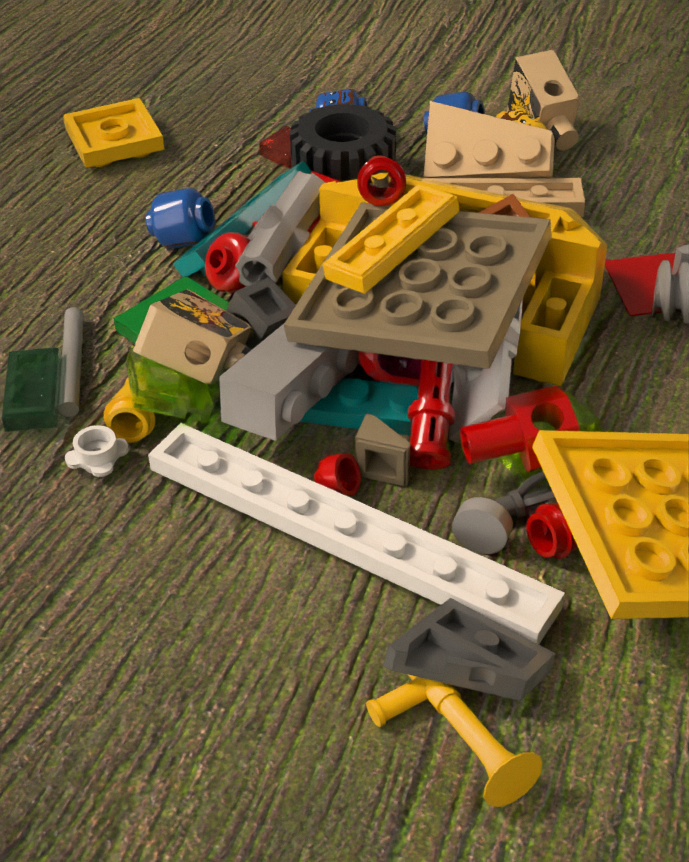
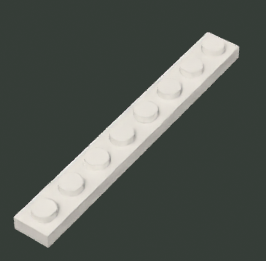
M180 423L148 454L150 469L156 473L440 605L449 598H452L537 644H540L563 608L565 593L185 424Z

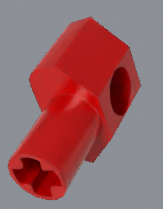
M556 385L506 397L505 417L461 427L460 437L466 460L470 465L519 453L524 469L529 473L542 469L532 448L539 429L533 423H549L556 431H580V427L569 397Z

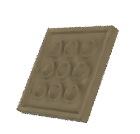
M361 203L325 261L392 205L375 206L370 203ZM460 211L365 294L325 279L323 266L321 265L284 323L287 341L490 369L552 237L551 220Z

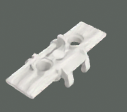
M523 299L490 369L453 364L451 383L455 381L452 399L455 423L450 426L449 439L455 443L461 439V427L489 421L492 416L505 411L506 397L509 395L511 360L517 355Z

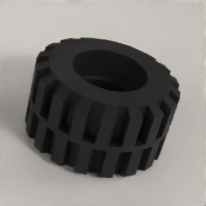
M333 104L312 109L311 112L299 116V120L294 121L291 126L292 168L304 161L311 172L314 171L341 182L356 180L361 168L374 156H385L396 161V128L393 126V121L389 117L384 116L383 112L372 110L371 107L363 105ZM378 170V173H388V171Z

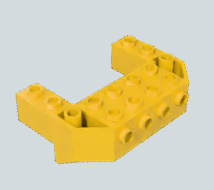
M378 173L372 176L376 179H383L388 173ZM406 175V188L399 200L416 185L421 184L458 196L460 211L479 213L508 196ZM357 179L336 183V181L323 183L319 188L320 221L304 245L300 247L282 272L283 292L296 305L361 203H368L358 191ZM517 198L531 218L551 220L552 237L523 297L522 313L524 315L521 319L513 374L539 382L562 386L600 300L607 244L574 209Z

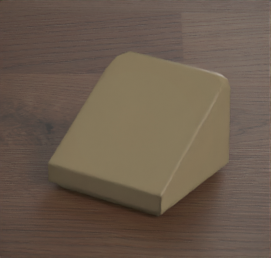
M366 414L355 437L356 461L360 468L361 477L407 487L410 482V442L372 414Z

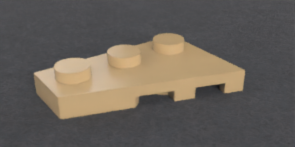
M430 101L424 178H552L555 138L550 130Z

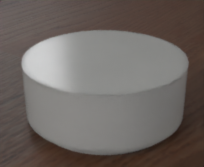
M474 497L463 502L452 523L456 539L467 549L480 554H494L502 550L513 528L512 518L508 511L496 501L483 497Z

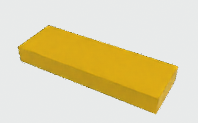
M421 184L416 185L322 264L325 279L363 294L367 293L460 212L458 196Z

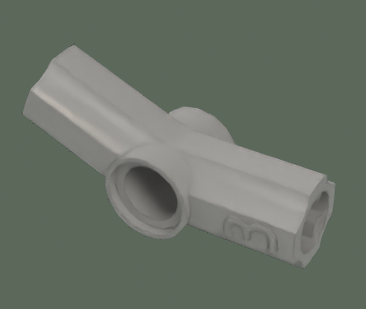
M299 171L276 204H272L266 210L247 238L250 242L235 265L239 271V281L246 287L268 277L275 283L284 268L308 239L310 233L307 230L320 214L319 188L325 183L314 173L306 174Z

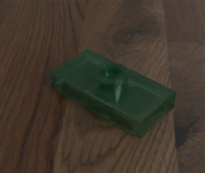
M59 348L9 352L2 410V422L5 432L57 427L62 361Z

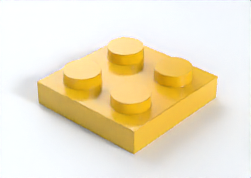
M140 98L63 115L65 128L85 168L93 166L104 167L114 161L131 157L143 158L153 152L164 150L163 135Z

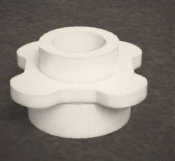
M98 425L86 427L75 435L73 439L74 450L69 451L65 455V461L69 468H83L96 477H104L113 472L116 460L128 453V443L124 439H116L115 433L108 427Z

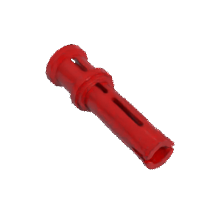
M421 359L418 398L408 407V419L412 422L410 466L428 470L443 469L450 465L451 453L446 449L449 426L455 423V411L449 403L453 364L438 362L437 375L435 376L437 361Z

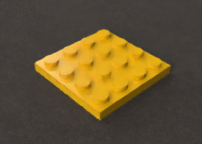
M539 430L532 448L610 618L689 617V434Z

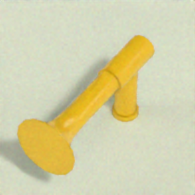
M408 675L411 679L410 682L376 700L371 699L366 702L370 717L377 727L380 728L386 724V721L428 699L438 713L445 716L485 767L489 780L485 785L483 797L490 806L502 807L517 801L532 788L541 774L543 766L541 757L534 752L515 755L505 749L461 699L460 693L451 684Z

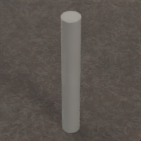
M76 307L67 309L64 315L58 411L66 417H73L79 412L84 313Z

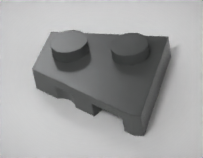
M449 598L388 646L384 667L403 674L521 701L550 673L555 653Z

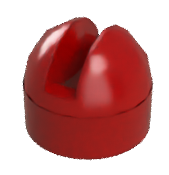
M333 454L320 460L317 466L318 470L314 473V482L345 496H353L357 493L361 483V473L356 459L351 454Z

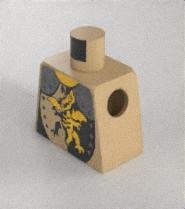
M553 50L516 57L507 112L512 109H522L544 124L547 130L552 131L555 138L554 147L556 146L561 151L570 149L579 138L574 128L579 96L556 53Z
M186 289L150 305L133 351L198 381L213 384L219 380V377L252 350V348L245 345L251 332V327L248 323Z

